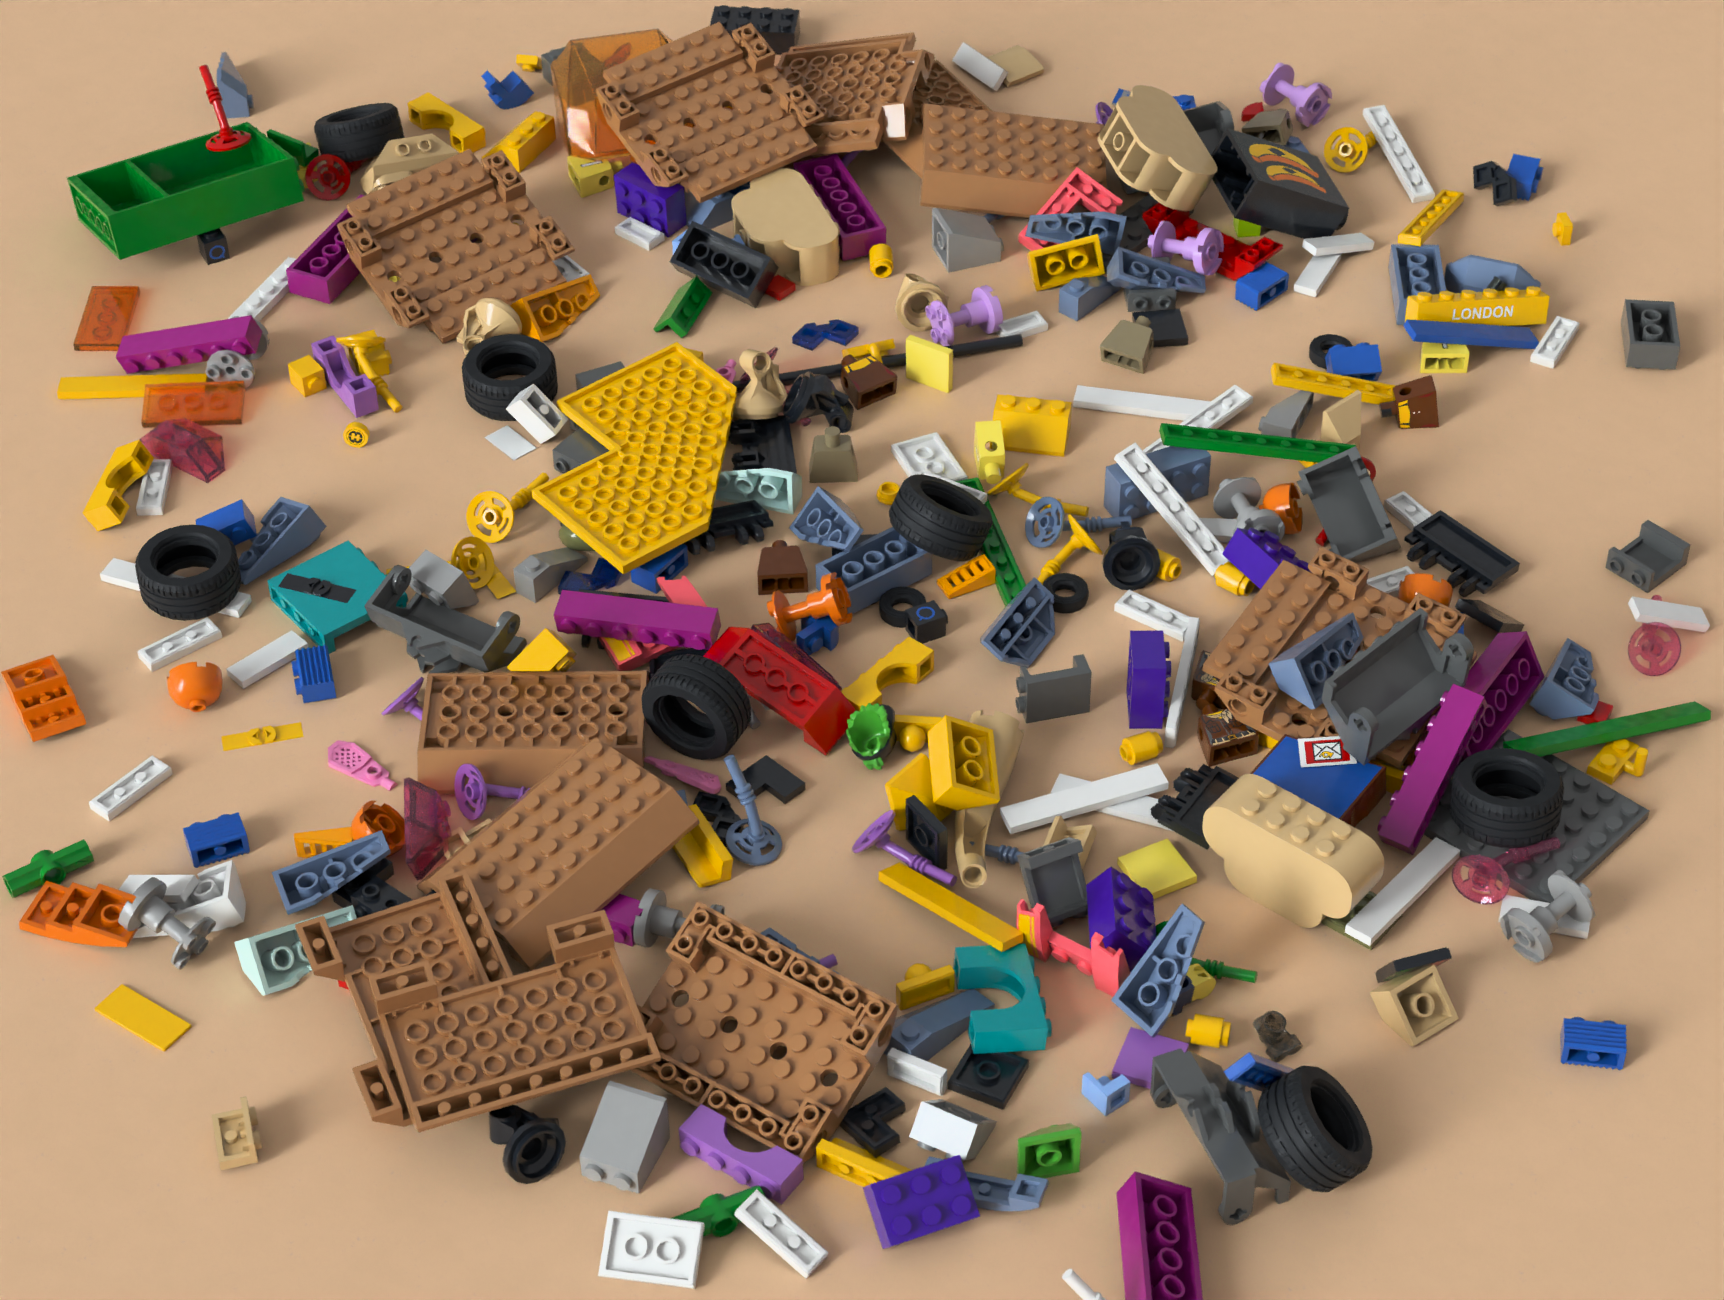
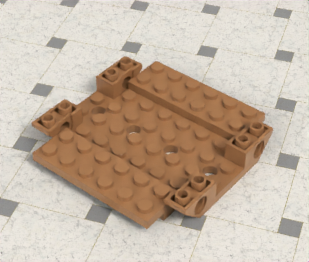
M717 22L603 71V77L608 84L596 88V93L606 122L655 186L671 187L679 183L684 187L686 193L691 192L698 202L702 203L817 152V144L803 127L825 119V115L801 85L792 88L774 66L776 53L752 23L733 30L732 38L722 24ZM762 90H769V91H771L772 93H771V94H767V93H762L761 91H762ZM729 106L732 107L734 110L729 111L723 108ZM692 123L695 125V127L691 128L685 126V124ZM653 140L656 142V144L651 145L649 143H645V141Z
M914 33L790 47L789 52L782 53L778 65L775 66L792 88L801 85L825 115V119L803 127L817 144V152L810 155H829L831 153H849L859 150L870 151L878 149L883 132L885 142L907 140L916 114L911 98L914 88L926 85L935 59L934 54L924 49L913 50L916 42ZM762 90V91H761L762 93H767V94H771V93H772V92L769 91V90Z
M468 149L347 203V210L352 218L337 224L351 260L397 325L411 328L423 322L430 332L434 331L441 343L444 344L458 336L464 327L463 320L466 309L474 306L480 299L495 298L510 306L523 297L567 282L553 261L574 252L575 248L551 216L543 218L526 195V182L502 150L483 158L482 166L473 152ZM521 220L524 223L521 225L513 224L512 221ZM479 238L483 240V242L480 244L472 243L471 240ZM439 257L442 261L435 263L431 262L430 259ZM392 276H398L399 278H401L397 282L389 280V278Z
M1321 547L1308 564L1311 572L1285 560L1280 563L1204 662L1202 671L1220 679L1214 691L1237 721L1277 741L1285 734L1299 739L1339 736L1324 703L1316 709H1310L1280 690L1268 663L1284 651L1349 613H1354L1364 637L1357 648L1358 652L1361 650L1365 651L1378 636L1386 635L1395 623L1404 621L1419 608L1428 613L1426 630L1439 649L1443 651L1446 639L1458 632L1467 616L1420 593H1417L1410 604L1367 584L1369 569ZM1378 613L1383 617L1377 619L1372 617L1371 614ZM1474 651L1471 666L1477 658L1478 652ZM1352 659L1347 660L1345 665L1352 661ZM1441 706L1432 712L1417 734L1411 732L1409 740L1394 741L1375 756L1372 761L1379 758L1401 768L1426 732V725ZM1299 719L1303 720L1306 724L1299 726L1292 721Z

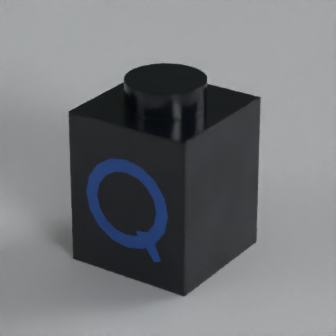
M220 228L197 235L200 254L208 265L230 259L227 240Z
M934 600L905 610V630L911 638L923 644L946 636L948 616L945 610L940 609Z

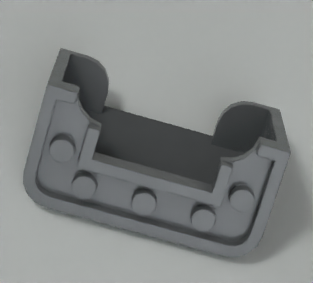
M1356 446L1298 472L1301 480L1297 481L1303 496L1308 494L1330 542L1331 549L1329 551L1356 563L1391 553L1401 548Z

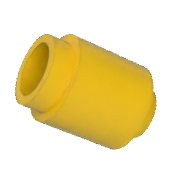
M876 244L869 250L871 272L878 278L888 277L894 268L891 247L886 244Z
M1157 549L1161 563L1156 577L1167 582L1177 579L1182 571L1181 560Z
M1230 562L1220 565L1215 572L1216 585L1237 596H1248L1255 586L1247 576Z
M1146 731L1124 738L1119 748L1120 755L1130 765L1156 758L1159 753L1163 752L1161 737L1157 732L1151 733Z
M1195 1013L1194 1019L1188 1018L1186 1037H1191V1044L1220 1048V1045L1228 1047L1231 1022H1225L1224 1018Z

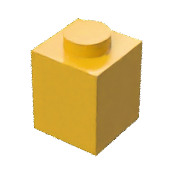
M310 355L288 363L291 383L304 397L327 388L324 369Z

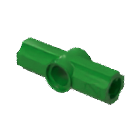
M83 839L54 853L51 850L39 851L32 857L30 864L2 877L9 894L14 898L44 885L46 881L59 885L64 881L67 873L93 862L94 859L88 844Z
M756 1185L727 1197L723 1194H713L705 1198L699 1208L670 1219L704 1223L703 1237L709 1234L723 1237L733 1232L738 1223L741 1222L734 1215L735 1211L756 1189L763 1195L764 1192L760 1186Z

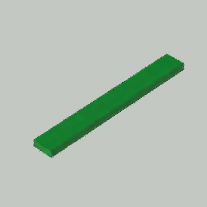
M1161 423L1159 429L1162 443L1165 446L1317 463L1356 446L1352 444Z
M979 478L955 481L985 492ZM987 498L984 505L991 512L993 525L980 550L996 569L995 584L1006 607L1026 586V583Z
M1694 701L1503 742V748L1522 750L1541 757L1711 720V710Z

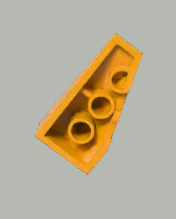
M591 274L523 297L511 304L510 307L519 315L522 323L521 333L545 342L558 337L563 330L572 324L600 296V293Z

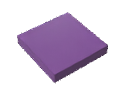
M1131 1027L1112 1070V1078L1115 1079L1123 1074L1131 1084L1150 1089L1153 1057L1182 1048L1183 1052H1187L1189 1043L1161 1035H1156L1154 1038L1146 1031Z

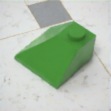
M1071 1123L1051 1125L1019 1138L1017 1175L1019 1173L1040 1178H1050L1079 1172L1080 1127Z

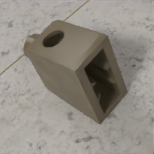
M1277 109L1258 113L1241 130L1242 133L1280 145H1286L1292 134L1293 126L1289 111Z
M1138 316L1135 323L1121 320L1101 343V360L1144 374L1154 346L1153 330L1149 328L1150 320L1145 316Z
M827 427L825 435L814 437L809 462L810 483L858 482L857 461L851 436L840 435L838 427Z

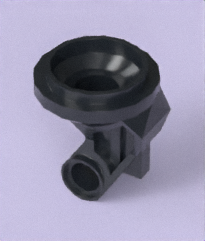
M808 371L804 375H799L792 385L784 403L783 414L785 415V420L791 424L804 418L824 414L829 422V426L838 427L840 433H846L851 429L854 408L848 400L849 396L839 392L826 375L813 374Z
M1128 521L1121 522V528L1109 533V547L1105 551L1102 561L1105 577L1113 586L1121 590L1133 591L1144 588L1151 583L1158 574L1161 563L1158 550L1151 541L1147 540L1142 528L1130 527Z
M510 1105L489 1112L490 1140L495 1144L506 1145L503 1155L505 1172L516 1182L523 1184L538 1182L551 1174L558 1166L564 1154L566 1144L565 1135L559 1126L558 1118H540L533 1112L530 1113L517 1105Z

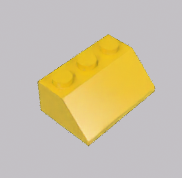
M533 112L492 147L482 159L502 150L520 173L556 140L554 116L544 114L543 112Z
M1098 234L1030 251L1027 255L1030 275L1036 292L1067 284L1074 278L1105 274Z
M998 394L994 407L993 421L1001 420L1004 449L1006 451L1064 457L1071 427L1072 402Z
M545 628L507 668L513 672H566L576 662L573 658L577 653L555 631Z
M945 715L927 732L933 803L954 810L998 803L1000 801L993 730Z

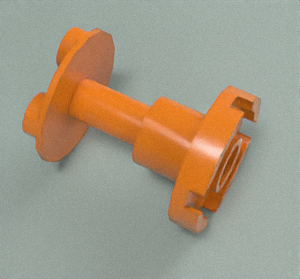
M836 572L822 576L820 591L808 594L806 601L791 606L781 591L773 592L772 600L767 602V609L770 616L775 617L778 625L776 631L780 641H794L797 634L795 621L811 615L815 620L830 616L837 626L852 621V613L847 614V608L851 607L850 597L841 577L835 579Z

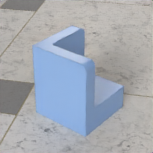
M1087 1072L1082 1076V1094L1100 1112L1107 1116L1129 1102L1130 1081L1123 1074L1112 1081L1107 1076H1102L1097 1080Z

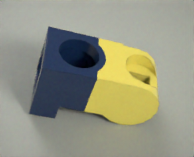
M1196 963L1189 966L1171 1015L1172 1017L1181 1013L1183 1006L1196 999L1207 997L1215 988L1216 980L1200 964Z

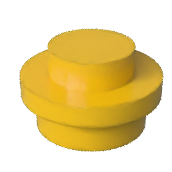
M894 482L882 483L877 490V499L881 503L892 505L900 489L899 485Z

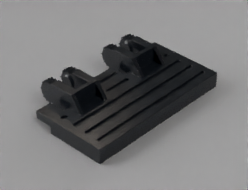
M779 415L770 419H739L731 421L729 440L731 444L742 445L743 451L733 454L731 458L734 464L733 471L772 468L797 474L790 424L785 420V415Z
M755 500L716 507L712 510L708 531L683 544L687 545V550L691 554L698 555L700 554V546H703L708 552L715 550L714 538L734 535L741 545H746L749 543V536H751L757 542L764 540L762 528L773 527V521L769 518V513Z
M1441 510L1413 527V532L1406 535L1404 539L1410 545H1414L1408 551L1407 559L1413 562L1422 557L1419 566L1423 570L1432 567L1436 563L1440 564L1453 573L1447 579V582L1452 585V589L1463 583L1458 591L1462 597H1466L1476 590L1485 594L1519 570V562Z
M1203 764L1198 771L1185 768L1180 773V776L1173 781V788L1180 793L1176 798L1168 795H1163L1159 798L1158 803L1150 809L1151 815L1155 820H1158V823L1208 850L1210 846L1204 837L1202 829L1204 813L1239 778L1218 766L1212 769Z

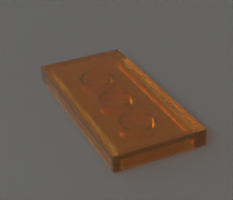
M92 286L73 343L75 351H118L122 337L127 336L140 295L139 286Z
M244 381L145 384L142 427L242 424L245 383Z

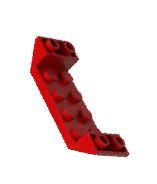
M1157 203L1142 214L1143 220L1153 235L1161 221L1171 222L1175 228L1177 240L1185 241L1187 237L1197 238L1204 228H1211L1189 218V211L1171 209L1161 203ZM1222 233L1224 251L1219 252L1218 258H1222L1216 272L1229 279L1236 280L1255 270L1283 249V245L1270 238L1263 237L1250 246Z
M728 627L703 656L717 662L730 671L742 684L747 694L801 729L804 734V742L825 756L846 733V729H848L847 719H850V714L857 711L837 686L750 628Z

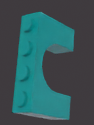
M1026 943L1018 944L1004 952L997 950L991 945L955 947L953 970L955 971L958 990L996 988L1012 994L1019 1001L1018 1004L1009 1008L971 1011L968 1034L973 1054L1045 1050L1047 1037H1051L1052 1026L1050 1019L1045 1018V999L1039 995L1040 980L1038 976H1034V957L1028 954Z

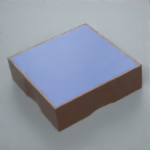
M1287 734L1277 742L1250 773L1267 779L1353 827H1356L1362 819L1367 817L1386 794V766L1371 761L1363 765L1357 760V764L1301 768L1298 746L1299 738Z

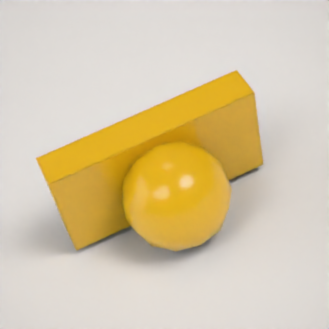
M895 715L896 741H899L901 747L907 751L914 752L920 750L925 743H928L927 732L942 717Z
M916 963L908 967L904 977L905 981L896 984V1004L901 1011L954 992L955 971L952 966L947 965L933 971L923 963Z

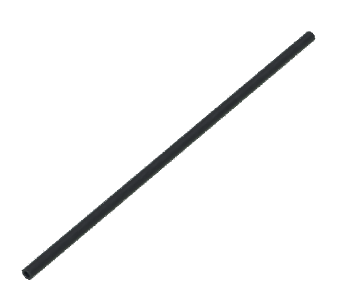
M1021 334L944 347L952 349L953 357L1023 346V339ZM906 353L881 357L882 363L887 368L906 365ZM835 364L779 374V379L783 385L794 384L799 375H804L808 371L813 374L826 375L828 378L841 376L843 366ZM751 379L733 381V385L737 387V393H741Z

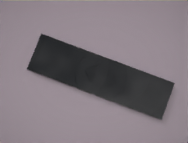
M287 573L278 586L348 603L356 591L355 589L331 584L330 581H321L317 578L310 579Z

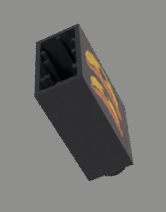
M1227 128L1211 154L1217 165V172L1212 179L1234 218L1303 239L1332 236L1335 230H1340L1344 226L1348 217L1349 207L1317 156Z

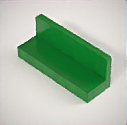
M697 276L677 290L653 329L658 332L668 325L680 338L684 337L691 329L713 292Z

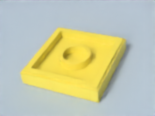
M909 335L906 338V378L949 393L953 389V350Z
M1168 838L1118 857L1117 865L1124 874L1142 888H1147L1154 899L1197 883V875Z

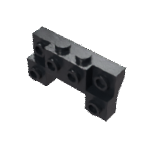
M385 857L332 893L333 901L342 908L353 905L357 918L412 901V899L385 882L394 875L393 863ZM432 890L427 895L434 894L437 892Z

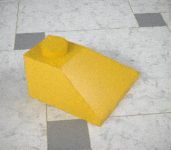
M920 753L885 784L891 810L896 813L894 817L896 830H906V799L913 795L940 822L954 810L933 803L930 759L925 754Z

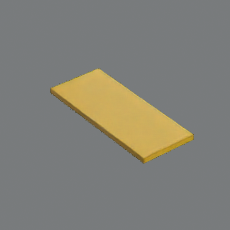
M123 984L95 1007V1011L164 1052L192 1027L188 1022Z

